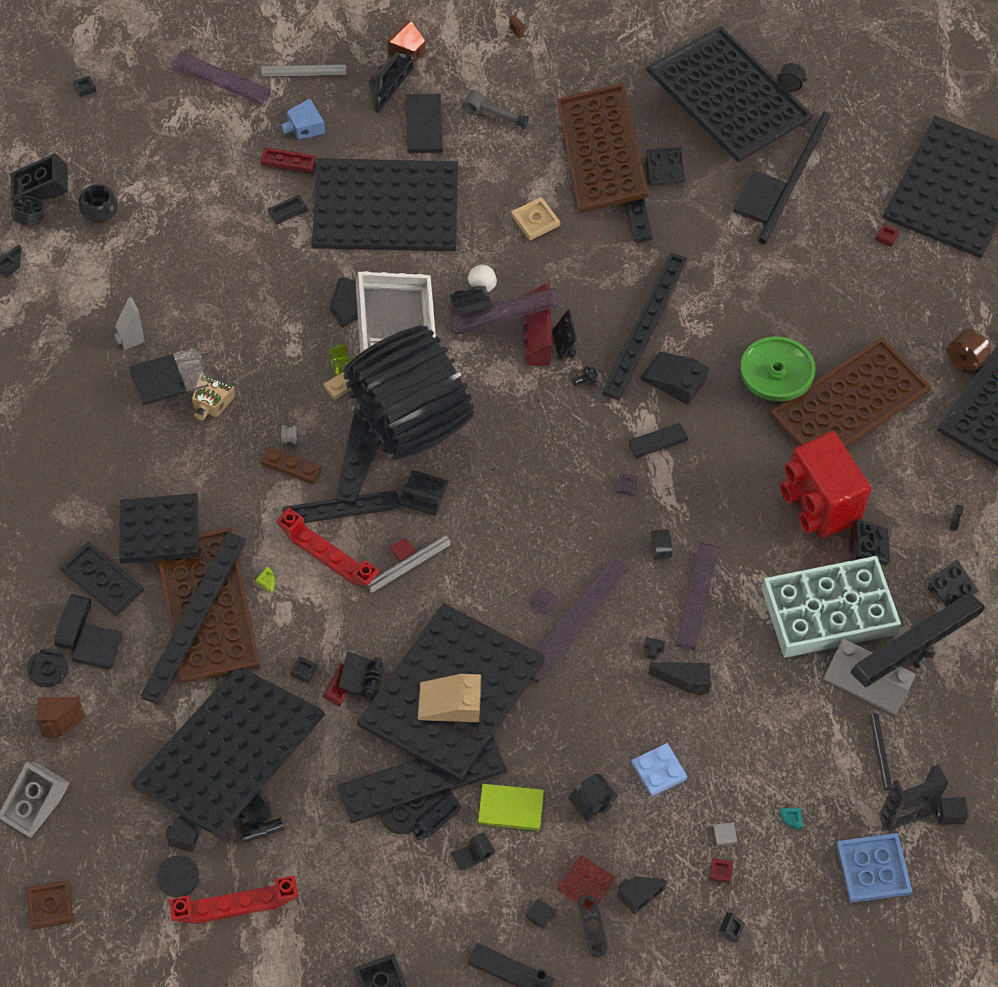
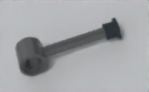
M471 90L463 103V109L469 114L476 115L479 110L483 109L516 122L517 125L522 126V129L526 128L529 121V116H518L484 103L485 96L477 90Z

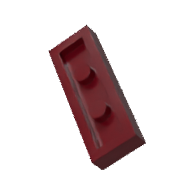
M264 147L260 163L263 166L313 173L316 155Z

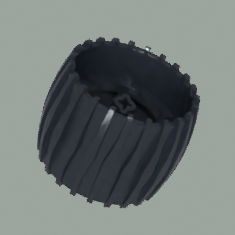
M423 325L399 331L378 341L357 355L343 369L345 373L343 375L344 379L348 380L346 387L352 389L349 395L351 398H355L358 403L355 405L356 410L361 409L364 415L361 418L362 421L367 420L371 426L368 430L370 432L374 431L377 434L378 438L376 439L380 441L379 444L382 443L383 445L382 451L384 453L388 452V457L393 460L407 458L438 445L465 426L474 416L473 403L469 404L472 397L465 392L468 386L466 383L462 384L459 378L462 375L461 371L456 372L452 365L455 360L453 358L449 360L446 355L448 351L446 346L441 347L439 345L440 338L433 337L434 332L428 330V327Z

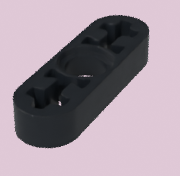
M584 895L580 898L578 906L588 948L593 956L601 957L606 954L608 946L598 903L593 896ZM586 899L594 902L591 910L592 914L597 912V916H589L584 919V915H588L587 909L582 908ZM590 920H596L599 923V929L596 932H590L587 929V923ZM602 933V937H598L600 944H604V947L601 948L600 953H597L596 950H592V946H595L594 938L589 940V936H596Z

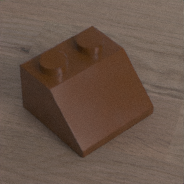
M38 697L36 720L42 737L54 739L58 736H64L85 718L80 697Z

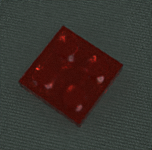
M580 855L559 884L557 890L576 903H579L580 898L584 895H591L599 904L614 883L616 877ZM586 899L582 907L592 913L591 906L594 905V902Z

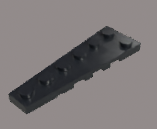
M356 408L335 500H341L342 503L355 504L356 497L361 491L363 481L366 479L371 462L380 445V441L376 439L378 438L377 434L374 431L370 432L368 430L371 426L367 420L362 421L361 418L364 415L361 409L356 410Z

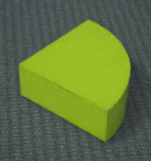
M267 566L255 582L263 589L272 593L275 588V577L272 570Z

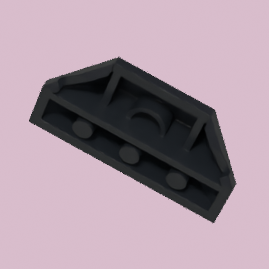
M394 53L384 65L379 67L376 75L370 78V95L376 113L382 110L414 69L413 55Z

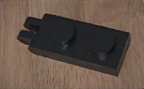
M448 791L415 820L416 825L411 828L413 834H416L417 840L432 836L462 809L454 794Z

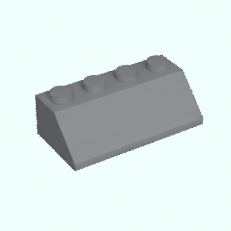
M843 638L823 680L896 716L912 686L916 674L900 666L865 688L850 672L858 662L871 655L872 652Z

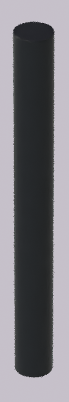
M872 713L870 717L884 790L889 791L892 783L878 713Z

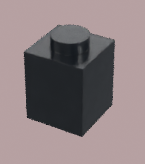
M941 798L935 809V816L939 818V824H965L968 818L966 798Z

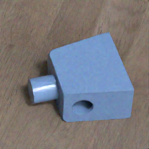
M311 99L288 110V122L280 125L284 134L293 131L297 139L325 133L324 121Z

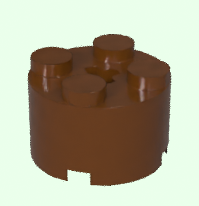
M973 329L963 330L946 348V353L959 371L973 372L990 356L991 346L988 340L982 334L980 336L975 334L976 331Z

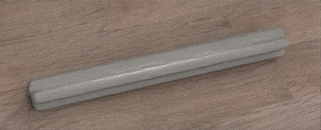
M346 65L262 66L261 75L263 77L346 75Z
M442 536L376 576L367 588L370 592L376 591L450 546V540L447 536Z

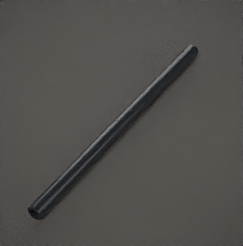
M828 112L822 113L758 238L761 244H766L831 117Z

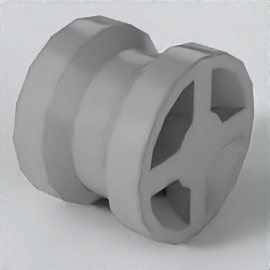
M282 425V444L287 442L297 444V425L292 427Z

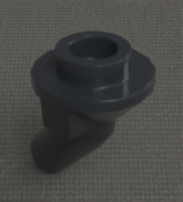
M586 366L582 369L583 375L572 379V384L576 386L586 381L592 384L597 381L596 377L598 374L593 367Z
M931 646L920 653L919 657L913 662V666L920 668L927 658L933 659L937 653L933 651L935 647Z

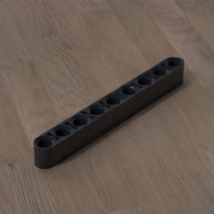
M972 593L964 595L858 662L850 673L865 688L872 685L978 617L985 609V605Z

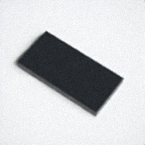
M406 94L408 153L443 152L441 94Z
M89 542L60 567L65 575L115 616L119 615L144 591L143 586Z

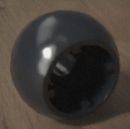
M94 184L81 192L78 207L86 220L92 223H104L115 215L118 201L115 193L109 187L102 184Z

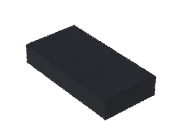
M297 195L269 208L268 214L275 224L278 225L308 211V207L300 195Z

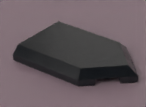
M343 277L338 279L329 310L338 319L342 328L358 319L356 280ZM364 289L365 312L367 311L373 289Z

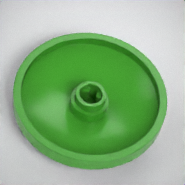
M767 337L754 342L746 349L742 356L740 373L744 384L755 395L771 401H788L803 395L810 388L815 376V362L811 353L797 341L785 337Z

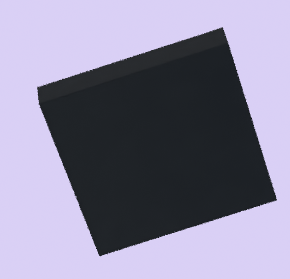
M83 624L72 661L112 669L123 636L122 631Z

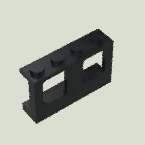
M940 765L931 767L924 783L904 791L898 780L893 781L879 814L881 823L884 826L886 825L888 831L933 815L948 784V780Z

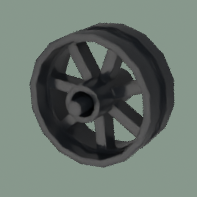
M32 196L17 197L12 201L11 217L15 222L22 225H37L43 221L45 205L41 200Z

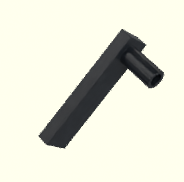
M479 943L476 944L468 960L469 965L516 987H552L554 983V978L548 976L546 970H535Z

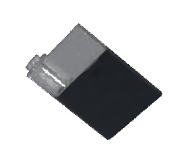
M195 348L129 366L142 404L147 405L208 387L207 379L200 364L202 358L199 350L195 351Z

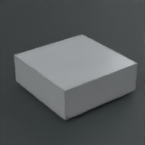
M734 822L713 825L716 847L737 844Z

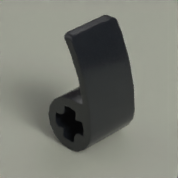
M485 833L474 836L469 841L470 845L451 852V856L460 870L470 868L488 859L495 853V849Z

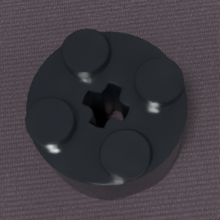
M597 773L585 779L581 783L582 787L579 791L575 788L568 799L587 822H590L599 812L606 813L612 807L610 803L618 795L606 779Z

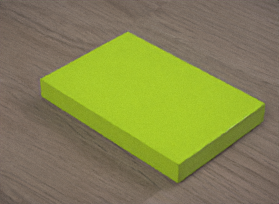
M482 784L478 825L540 831L544 790Z

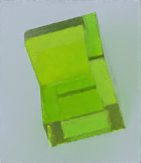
M346 343L328 348L329 361L336 375L342 373L344 367L351 361L347 354Z

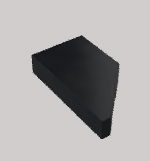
M19 244L0 258V273L6 278L21 266L22 248Z

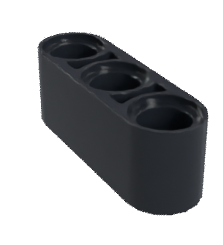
M74 594L69 596L54 637V646L75 650L83 624L86 623L91 609V598Z

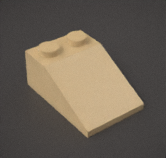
M457 674L421 682L418 720L479 722L481 675Z

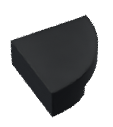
M956 504L950 530H958L960 517L964 509L963 505Z

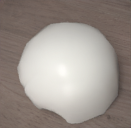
M478 265L472 268L468 275L471 287L486 286L487 292H489L496 286V275L493 269L487 265Z

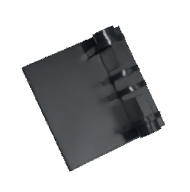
M568 309L552 330L559 360H562L564 356L573 358L576 354L575 345L573 344L577 341L571 312Z
M958 559L929 580L928 590L931 593L937 592L946 607L968 593L975 595L978 592V589Z
M347 651L338 687L373 700L377 695L384 666L382 659L374 657L373 660Z

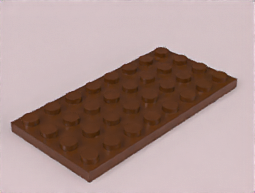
M620 83L558 98L557 104L579 213L649 197L625 84Z
M881 337L812 383L803 395L785 401L771 410L770 416L798 446L834 430L845 448H847L931 390V386Z
M231 527L200 533L199 557L158 560L172 635L228 532L232 533ZM238 559L179 668L181 684L227 675L235 669L244 668L251 670L261 668Z

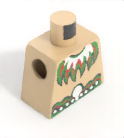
M201 374L192 397L193 407L197 410L194 416L202 421L206 418L207 414L218 417L234 399V386Z

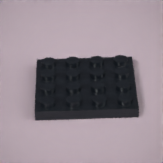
M197 493L120 500V564L199 557Z

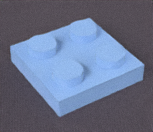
M668 743L633 759L631 762L651 797L687 780L686 773Z

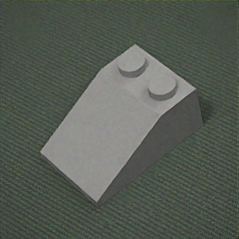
M26 762L0 811V819L28 837H32L60 802L70 782L39 763Z

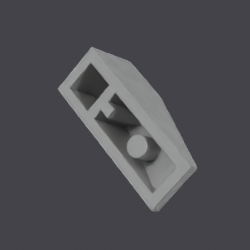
M132 297L127 299L115 325V340L118 345H122L124 350L145 342L139 311Z

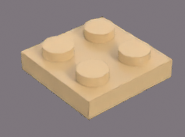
M542 197L511 211L512 218L529 240L560 226V220Z

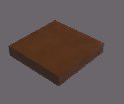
M69 880L26 888L31 930L74 923Z

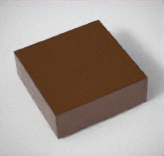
M515 15L509 17V29L517 38L524 37L525 25Z

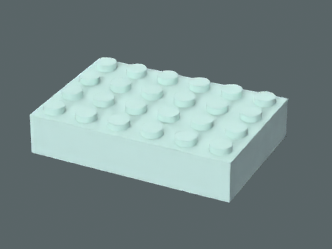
M877 556L764 578L762 592L784 658L839 647L843 638L855 644L898 634L901 622Z

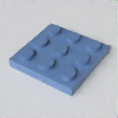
M898 833L837 841V851L850 903L912 894Z

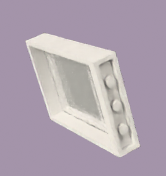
M358 272L356 296L360 353L392 334L419 325L427 326L428 330L434 332L433 337H436L430 275Z

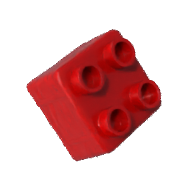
M835 431L825 433L796 447L792 452L790 462L784 465L787 477L786 481L780 483V491L788 504L796 502L801 510L799 521L803 530L807 534L815 532L819 539H825L853 527V521L857 518L862 520L871 493V486Z

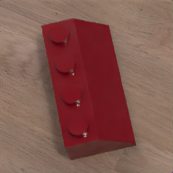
M546 283L528 293L526 301H523V312H526L527 316L523 317V328H527V332H524V343H527V347H524V358H528V366L550 365L552 347L550 285Z

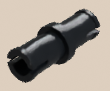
M281 817L264 824L260 822L258 826L242 830L241 833L246 844L261 837L265 839L267 835L285 829Z

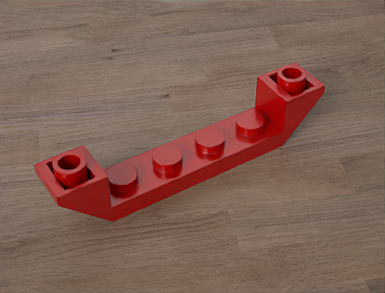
M289 507L276 520V523L294 544L350 583L368 586L379 574L380 570L366 560L361 564L306 527L304 525V518Z
M295 875L274 879L275 885L211 898L191 901L189 895L168 899L171 920L197 924L279 908L299 897Z

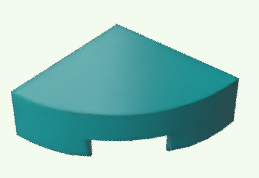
M780 808L779 813L782 820L788 826L802 830L801 808Z

